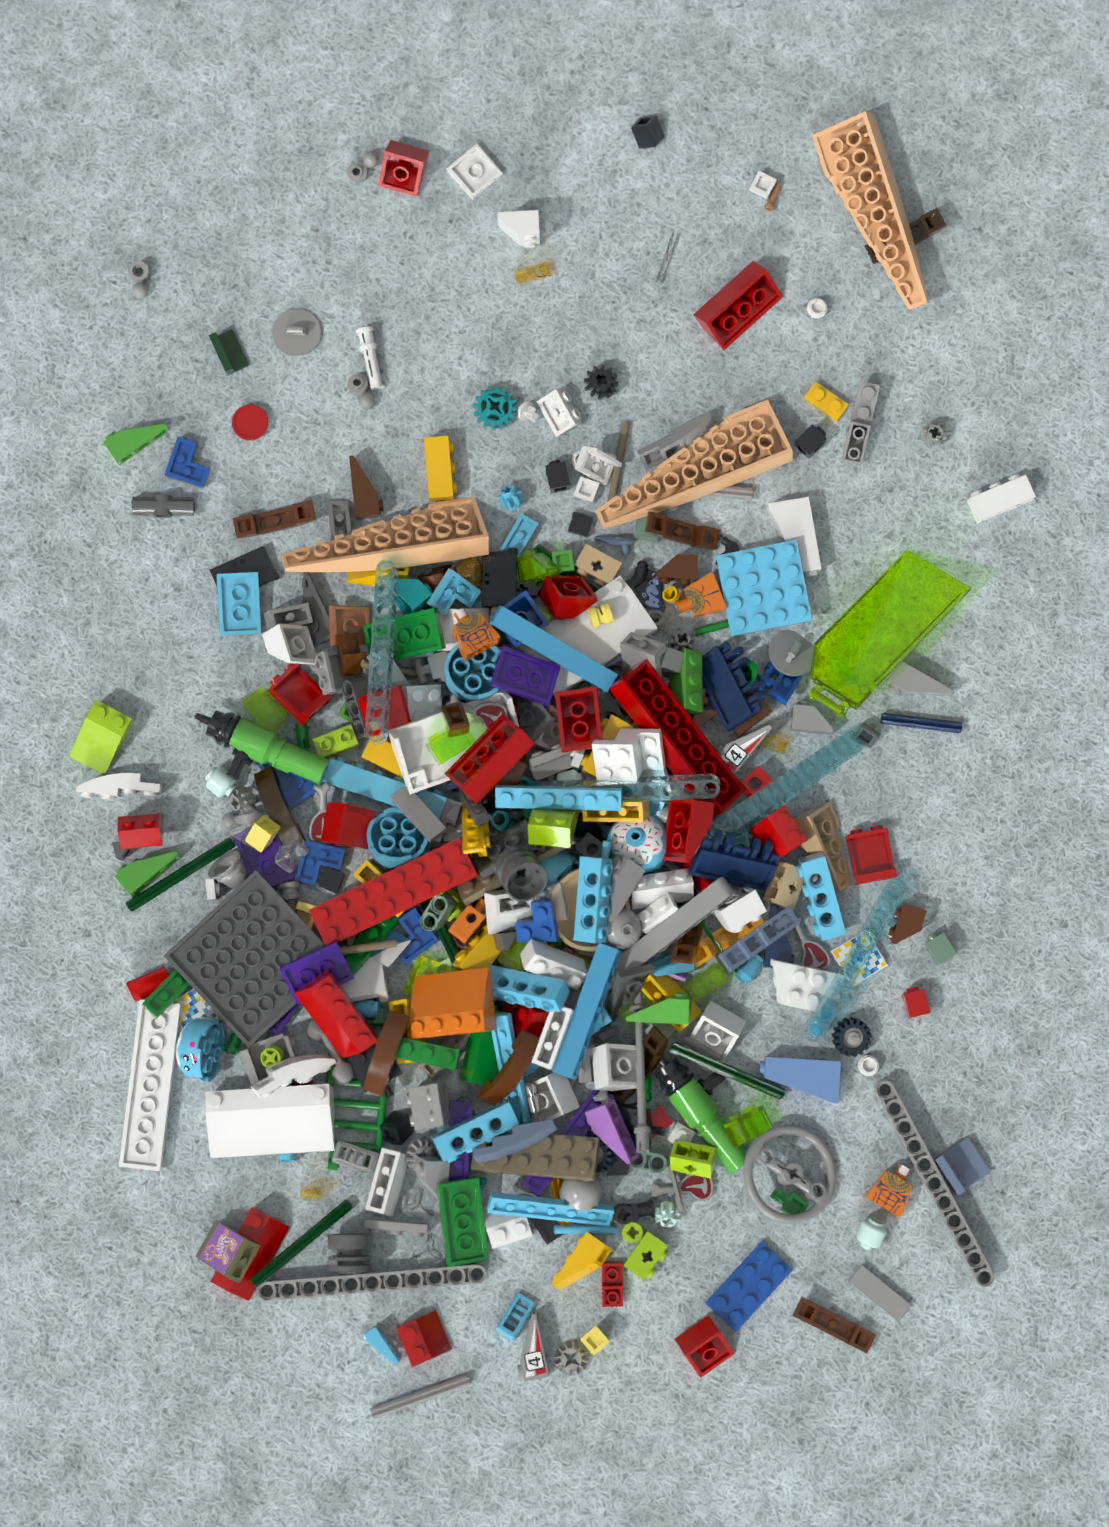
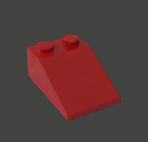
M597 687L555 692L562 753L592 749L594 740H603Z
M670 798L664 861L690 863L712 824L714 803Z

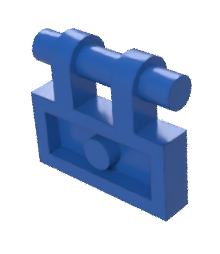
M768 662L765 666L764 674L758 678L762 686L757 691H763L764 688L771 689L768 696L786 706L802 676L785 675L778 671L771 662ZM774 674L778 676L776 681L771 679V676Z

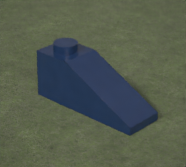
M770 905L769 919L778 914L776 905ZM786 934L765 948L763 968L773 969L770 963L771 959L794 963V954H791V947Z

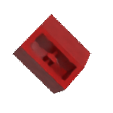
M506 1001L501 1009L502 1012L511 1013L515 1038L518 1037L522 1029L541 1037L549 1015L548 1011L536 1007L529 1008L517 1003L509 1004Z

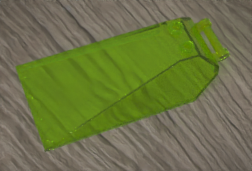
M906 549L813 644L814 650L810 678L816 685L810 690L808 697L813 701H819L835 711V714L840 718L846 715L850 707L858 710L882 687L971 591V587ZM825 690L843 702L839 705L821 692Z

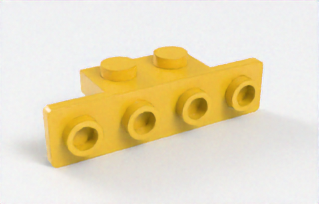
M462 803L463 853L478 852L479 857L487 856V848L491 847L489 823L476 826Z

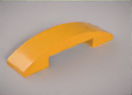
M762 918L755 922L750 921L745 924L743 930L737 933H731L722 926L713 932L712 935L721 948L725 950L765 922ZM708 936L700 942L693 962L695 968L720 953Z

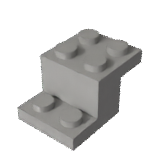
M445 1083L408 1088L409 1093L406 1094L408 1105H411L412 1109L410 1123L411 1126H414L415 1130L452 1124Z

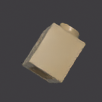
M585 544L574 564L576 573L584 578L589 576L595 579L594 583L600 587H604L614 580L622 567L621 562L588 544ZM598 563L601 564L600 568L602 570L598 569L596 572L593 571L594 567L592 566V564L595 566Z
M779 861L777 864L778 868L767 887L763 900L781 908L790 906L792 911H794L804 879L799 877L796 866Z

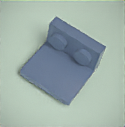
M965 1138L933 1159L955 1195L962 1194L966 1188L990 1173L989 1168L969 1138Z

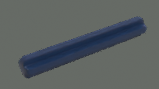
M882 713L880 719L881 724L952 733H961L962 722L892 713Z

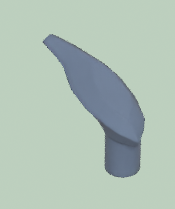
M616 536L594 537V540L621 545L622 555L630 554L629 544H632L633 541L629 538Z

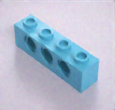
M819 852L798 858L799 865L796 868L799 877L804 879L805 885H802L804 896L809 898L810 904L807 905L810 917L814 916L815 923L812 924L815 936L819 935L821 940L825 941L845 935L846 931L825 855ZM813 874H820L817 881H810V877ZM819 893H824V894H825V897H824L823 900H821V901H816V900H815V897H816L817 894H819ZM823 913H830V917L827 920L820 919Z
M580 856L574 941L606 943L608 936L607 923L610 914L609 898L612 891L610 885L613 873V859Z
M492 965L489 966L491 968L493 1000H502L509 1004H522L529 1008H541L548 1012H561L570 993L565 980Z
M504 1100L432 1135L431 1138L443 1162H452L459 1158V1154L465 1151L467 1153L473 1152L472 1149H477V1145L483 1142L486 1144L491 1143L492 1138L502 1133L505 1135L512 1132V1126L520 1124L510 1103ZM494 1118H499V1126L491 1128L490 1121ZM479 1127L481 1134L475 1138L471 1137L472 1129ZM455 1137L462 1138V1143L458 1147L452 1146V1140Z

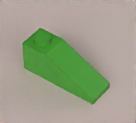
M166 424L120 430L117 433L114 431L106 436V440L103 443L120 466L170 430Z
M174 851L131 862L128 865L121 866L117 870L115 878L133 898L181 858Z
M674 993V996L667 997L626 1016V1021L689 1025L691 1023L692 997H687L686 993Z

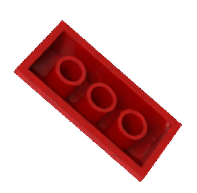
M752 261L693 315L708 335L725 350L784 296L766 268Z
M501 714L444 774L477 804L515 766L519 759L529 752L535 743L521 728Z
M329 968L294 992L342 1058L359 1054L378 1041L377 1033Z
M251 1207L238 1233L259 1244L260 1248L240 1283L225 1277L218 1271L215 1272L210 1282L249 1301L257 1288L252 1284L250 1278L272 1261L290 1226L256 1207Z

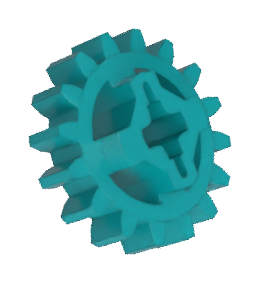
M496 385L495 390L488 386L487 392L480 390L482 396L475 397L478 403H474L473 408L478 410L473 413L474 416H480L477 422H484L485 429L488 425H491L492 431H494L495 426L502 430V424L505 423V425L509 426V419H515L512 413H516L517 408L512 406L517 404L516 400H511L513 397L512 392L506 394L507 390L505 387L500 391L498 385ZM493 395H497V396H501V397H500V398H493L492 396H493ZM483 402L487 405L484 412L481 411ZM491 404L494 406L499 405V412L495 409L492 410ZM506 404L509 405V410H508L507 415H506L505 412L503 411V409H504V407L506 406ZM490 418H498L499 420L493 421V420H489V419H490Z

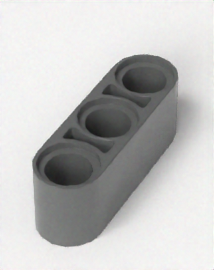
M359 676L344 680L342 692L354 733L357 737L363 738L368 736V732L365 728V721L359 707L358 697L372 692L366 677Z

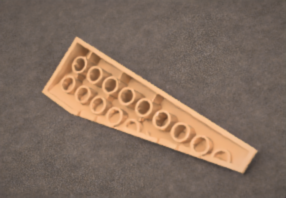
M865 111L813 134L812 137L826 177L830 179L834 190L843 200L844 206L851 213L854 222L869 246L874 250L875 256L887 271L886 274L895 284L896 290L908 309L912 310L929 303L912 233L875 114Z
M767 399L730 414L719 425L709 429V432L696 438L692 445L682 448L658 465L657 469L644 475L640 481L627 487L626 491L619 496L613 497L596 509L595 512L603 529L646 517L649 511L658 513L791 462L793 460V450Z
M466 497L428 504L426 509L420 510V508L411 510V514L405 516L399 514L393 516L390 521L385 522L381 520L352 530V534L346 536L343 534L337 535L332 541L325 543L322 540L316 542L314 547L308 548L305 546L281 554L284 570L288 572H352L393 569L489 555V536L475 497Z

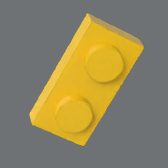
M816 381L803 398L836 422L849 405Z

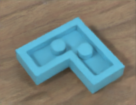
M448 568L427 604L432 608H438L439 613L446 615L455 599L464 606L471 608L481 590L454 570Z

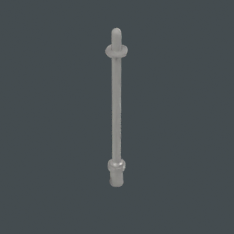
M641 989L634 997L635 1006L629 1008L630 1012L647 1007L643 1006V992ZM635 1022L638 1125L634 1128V1133L636 1134V1152L645 1153V1151L650 1152L649 1133H651V1128L646 1124L644 1044L642 1043L644 1040L643 1022Z

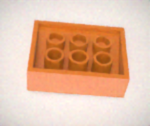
M491 968L415 976L409 1017H411L409 1021L410 1039L496 1031Z

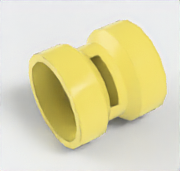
M608 603L601 604L598 608L591 607L587 609L593 628L599 627L602 623H613V616Z

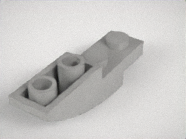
M864 381L859 383L841 461L862 466L880 385Z
M708 412L672 429L674 434L638 450L637 452L645 470L663 463L682 448L692 445L696 438L702 437L709 432V429L715 426L711 414Z

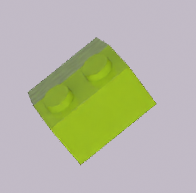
M95 699L83 722L69 757L106 775L135 721Z
M533 809L528 823L529 844L570 848L580 810Z

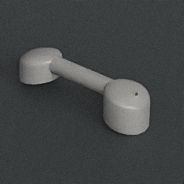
M313 1019L307 1026L308 1036L314 1040L322 1039L331 1057L335 1059L336 1066L332 1070L334 1082L341 1086L348 1084L354 1074L353 1067L348 1062L342 1060L340 1054Z

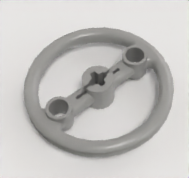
M783 1125L765 1131L754 1140L745 1156L743 1181L748 1197L763 1215L780 1223H801L817 1216L830 1202L836 1185V1167L829 1148L814 1132L800 1126ZM786 1134L800 1136L808 1140L815 1146L823 1158L826 1169L825 1186L819 1182L814 1183L803 1176V1170L798 1164H785L776 1158L774 1152L765 1147V1143L774 1137ZM763 1152L767 1155L766 1162L761 1157ZM754 1162L759 1166H767L776 1172L777 1180L781 1184L795 1185L804 1191L805 1196L809 1200H813L815 1205L799 1214H784L770 1208L761 1199L756 1190L753 1179ZM814 1186L818 1190L817 1196H814L812 1192Z

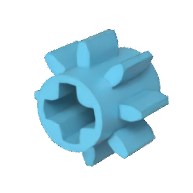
M514 485L504 486L500 490L501 495L497 496L502 508L507 507L508 510L519 508L521 500L525 499L520 487L515 488Z

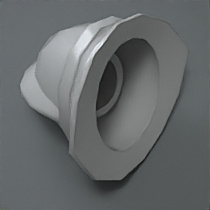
M230 851L212 864L208 871V876L216 879L219 883L235 889L248 878V871L244 861L241 859V854L238 851Z

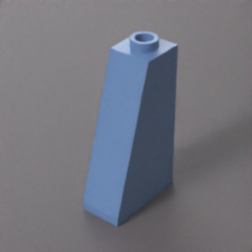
M764 1057V1061H760V1073L763 1074V1078L831 1103H839L841 1061Z

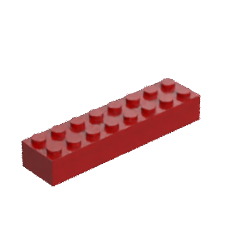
M647 658L632 666L609 687L610 691L639 729H661L665 763L693 800L714 803L713 817L722 814L746 791Z
M460 837L309 909V912L325 945L335 940L338 943L480 874L470 853H463V838Z

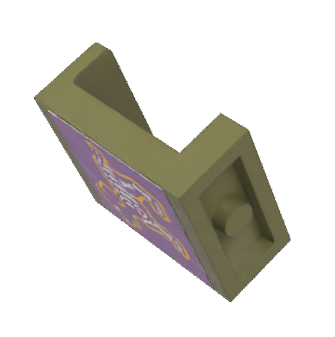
M215 1220L195 1257L225 1277L240 1283L260 1245L245 1238L228 1224Z

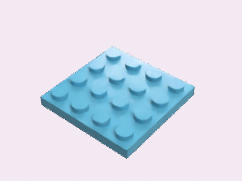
M797 539L716 556L724 601L727 606L726 612L731 637L813 621Z

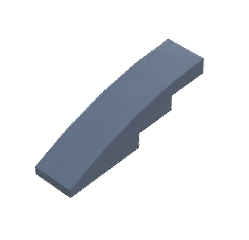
M788 906L720 953L718 957L727 970L732 972L801 922L790 906Z
M551 1119L512 1126L511 1135L492 1138L493 1146L472 1149L473 1158L477 1163H483L519 1152L558 1130L557 1125Z

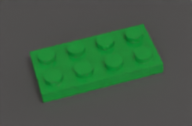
M431 608L363 625L369 655L383 645L394 661L446 648L438 608Z
M479 1177L436 1183L446 1266L452 1267L489 1260Z

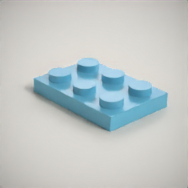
M258 572L217 574L220 636L261 634Z

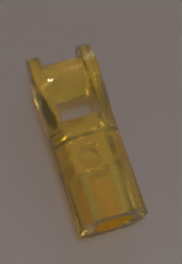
M545 262L515 270L514 274L517 284L553 276L549 270L550 263ZM541 269L542 274L536 275L535 270Z
M767 734L759 746L785 755L786 752L784 750L790 742ZM773 740L779 741L777 748L771 746Z

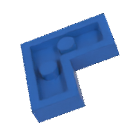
M177 437L164 475L204 489L211 469L192 462L198 446L197 442Z
M306 840L295 880L316 885L321 865L341 870L346 850Z
M553 899L533 900L531 902L533 919L517 920L515 922L518 942H529L530 939L538 942H557L560 937Z
M414 906L397 918L408 933L406 938L411 940L399 955V958L405 965L439 941L432 931H426L421 927V916Z

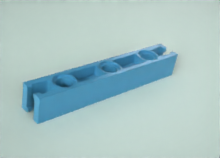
M499 605L489 622L492 626L604 692L609 691V687L618 675L503 606Z
M598 943L552 1072L576 1080L621 957V950Z

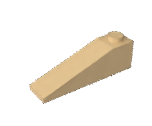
M828 801L799 814L793 819L807 839L802 844L803 848L809 855L819 852L825 855L833 887L837 892H841L851 884L847 860L841 856V846L844 845L843 840L838 839L836 827H840L839 820L831 801Z

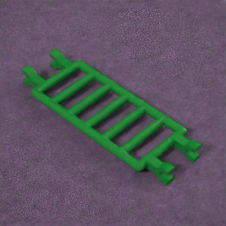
M380 1001L381 1010L379 1017L374 1019L365 1017L371 1026H384L387 1019L384 1018L386 1002L381 1003ZM348 1057L342 1058L343 1061L351 1064ZM335 1064L326 1072L325 1083L330 1084L333 1088L334 1085L341 1086L332 1079V1070L336 1066ZM351 1079L348 1084L343 1085L362 1088L358 1079ZM385 1094L383 1097L379 1096L378 1102L334 1098V1107L378 1110L376 1123L334 1119L335 1128L376 1131L375 1144L342 1142L372 1152H381L383 1148V1134L380 1125L385 1120L387 1098ZM329 1151L328 1170H337V1164L332 1162L334 1151ZM367 1156L366 1162L364 1165L365 1167H368L371 1159L370 1156Z

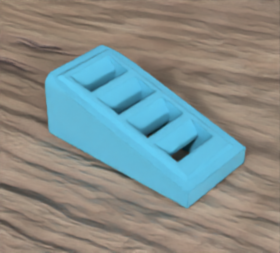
M672 953L650 962L656 969L653 973L655 976L695 970L694 963L671 962Z
M518 1292L498 1324L496 1331L514 1341L536 1302ZM519 1300L520 1302L527 1305L528 1309L526 1310L523 1307L516 1304L517 1301ZM513 1308L523 1313V1317L513 1312ZM510 1315L511 1317L518 1320L519 1324L517 1325L513 1321L509 1320L508 1316ZM504 1323L514 1328V1332L503 1326Z
M375 1326L362 1335L366 1341L396 1365L400 1361L399 1356L379 1326Z

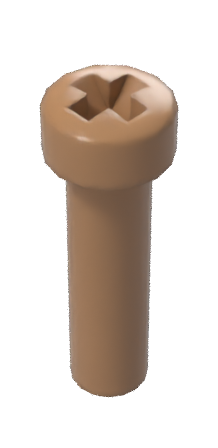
M776 182L768 203L764 205L766 210H774V203L782 187L781 183Z

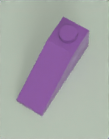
M614 1099L594 1106L585 1112L587 1123L591 1126L592 1131L626 1164L639 1157Z

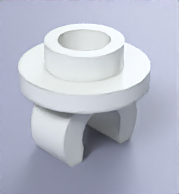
M525 401L518 407V418L522 421L529 419L536 422L540 415L535 413L536 409L530 401Z

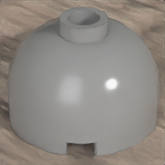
M622 908L613 923L608 921L606 944L616 949H626L633 946L639 940L642 925L640 919L633 911Z
M596 1176L595 1181L564 1179L559 1195L562 1201L565 1199L569 1202V1207L580 1211H589L593 1206L597 1207L602 1196V1186Z

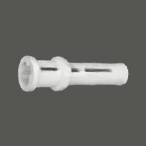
M367 326L357 329L356 334L359 336L361 345L359 350L364 354L370 389L375 390L384 386L375 352L378 346L374 342L372 333L374 328L373 326Z

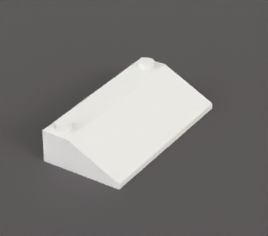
M618 576L596 591L597 602L589 607L598 608L601 604L608 603L613 616V623H602L599 627L593 628L588 610L586 609L574 619H555L542 629L603 666L621 655L620 643L631 632L648 637L658 630L634 592L621 576ZM525 644L519 646L522 653L558 665ZM561 666L553 691L554 697L556 698L555 692L568 691L584 679Z
M498 691L495 695L485 700L466 703L472 706L483 702L502 704L507 709V718L519 727L512 698L506 691ZM442 712L388 730L392 748L409 794L450 780L444 773L486 731L478 718L466 713L470 723L469 733L448 738Z
M330 1084L278 1087L271 1095L261 1098L254 1094L252 1089L205 1092V1114L210 1158L335 1151L334 1088Z

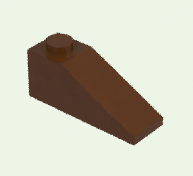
M353 455L349 456L356 520L381 517L380 512L384 511L383 499H379L378 493Z

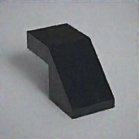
M579 812L573 836L581 838L588 832L603 843V841H607L609 831L613 825L609 822L583 821V813Z

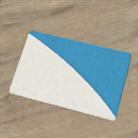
M395 930L386 940L395 939L397 947L376 950L371 956L386 967H389L411 942V940Z

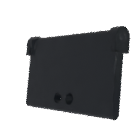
M264 546L210 569L216 586L217 574L258 572L259 587L280 579Z
M517 548L489 552V555L482 556V608L504 606L517 596Z

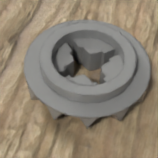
M424 1138L411 1142L405 1153L407 1166L416 1171V1164L419 1158L416 1153L423 1152L426 1155L425 1157H433L436 1152L433 1147L434 1144Z
M565 1342L559 1346L555 1353L557 1368L568 1376L578 1375L587 1366V1351L577 1342ZM577 1351L575 1359L579 1365L571 1362L565 1366L568 1359L564 1352L572 1355Z

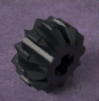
M604 364L601 365V370H598L597 366H593L594 373L588 370L587 376L590 378H584V383L588 384L585 390H592L590 393L591 397L598 393V400L602 399V394L608 399L610 398L609 392L614 394L616 392L614 387L618 386L619 382L614 379L618 375L617 373L611 374V367L605 371ZM601 378L605 379V385L603 383L601 386L598 385L597 379H600V381Z

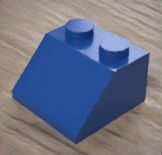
M526 590L503 606L540 629L549 625V622ZM501 631L513 648L523 644Z

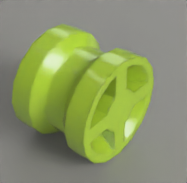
M278 1045L268 1046L261 1053V1063L265 1067H269L283 1061V1049Z
M629 1222L624 1225L622 1235L627 1242L636 1243L641 1240L643 1230L638 1223Z

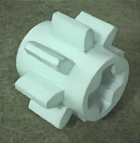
M664 1201L659 1204V1207H655V1220L660 1222L663 1227H672L676 1224V1221H680V1212H678L677 1206L675 1207L673 1202Z

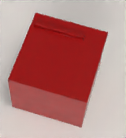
M328 802L320 841L348 848L368 850L367 829L371 820L374 819L375 811L345 803Z

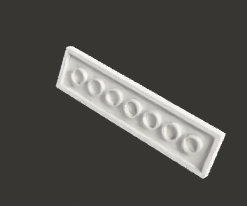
M139 1000L119 1167L161 1171L182 1004L172 1003L156 1019L142 1006L145 1000Z

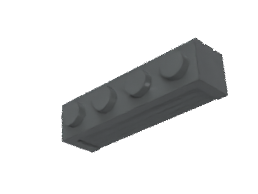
M459 789L460 799L475 825L488 823L487 812L481 801L476 804Z

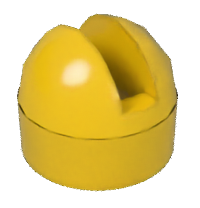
M668 586L664 589L662 596L665 601L672 604L679 601L681 594L674 586Z

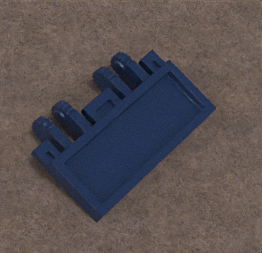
M726 641L702 655V684L725 730L730 732L763 710L760 702L767 697V693L763 690L749 698V695L759 689L762 684L760 680L748 684L749 682L742 669L750 663L749 658L744 657L733 664L731 663L744 654L745 650L740 646L730 651L731 647Z
M717 829L712 839L704 838L688 869L689 875L717 880L723 876L730 884L766 891L781 858L778 854L772 853L769 860H767L773 848L772 841H766L761 852L758 853L761 847V840L758 838L753 840L750 847L733 845L735 834L729 832L721 845L723 831Z

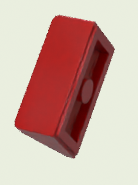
M163 967L128 981L126 985L133 999L137 1002L149 997L168 978L169 972Z

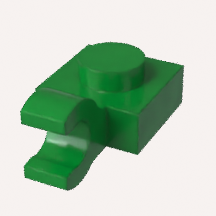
M779 1188L773 1190L769 1196L774 1201L782 1204L779 1210L784 1214H799L804 1212L809 1206L806 1201L794 1192L786 1195Z

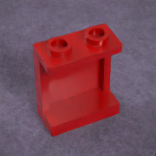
M290 663L283 670L284 673L281 676L277 674L270 681L271 686L268 692L304 726L332 700L335 694L323 696L320 686L300 667L301 664Z
M878 825L870 827L871 831L862 832V829L851 830L850 835L846 836L855 885L898 877L896 868H894L888 828Z

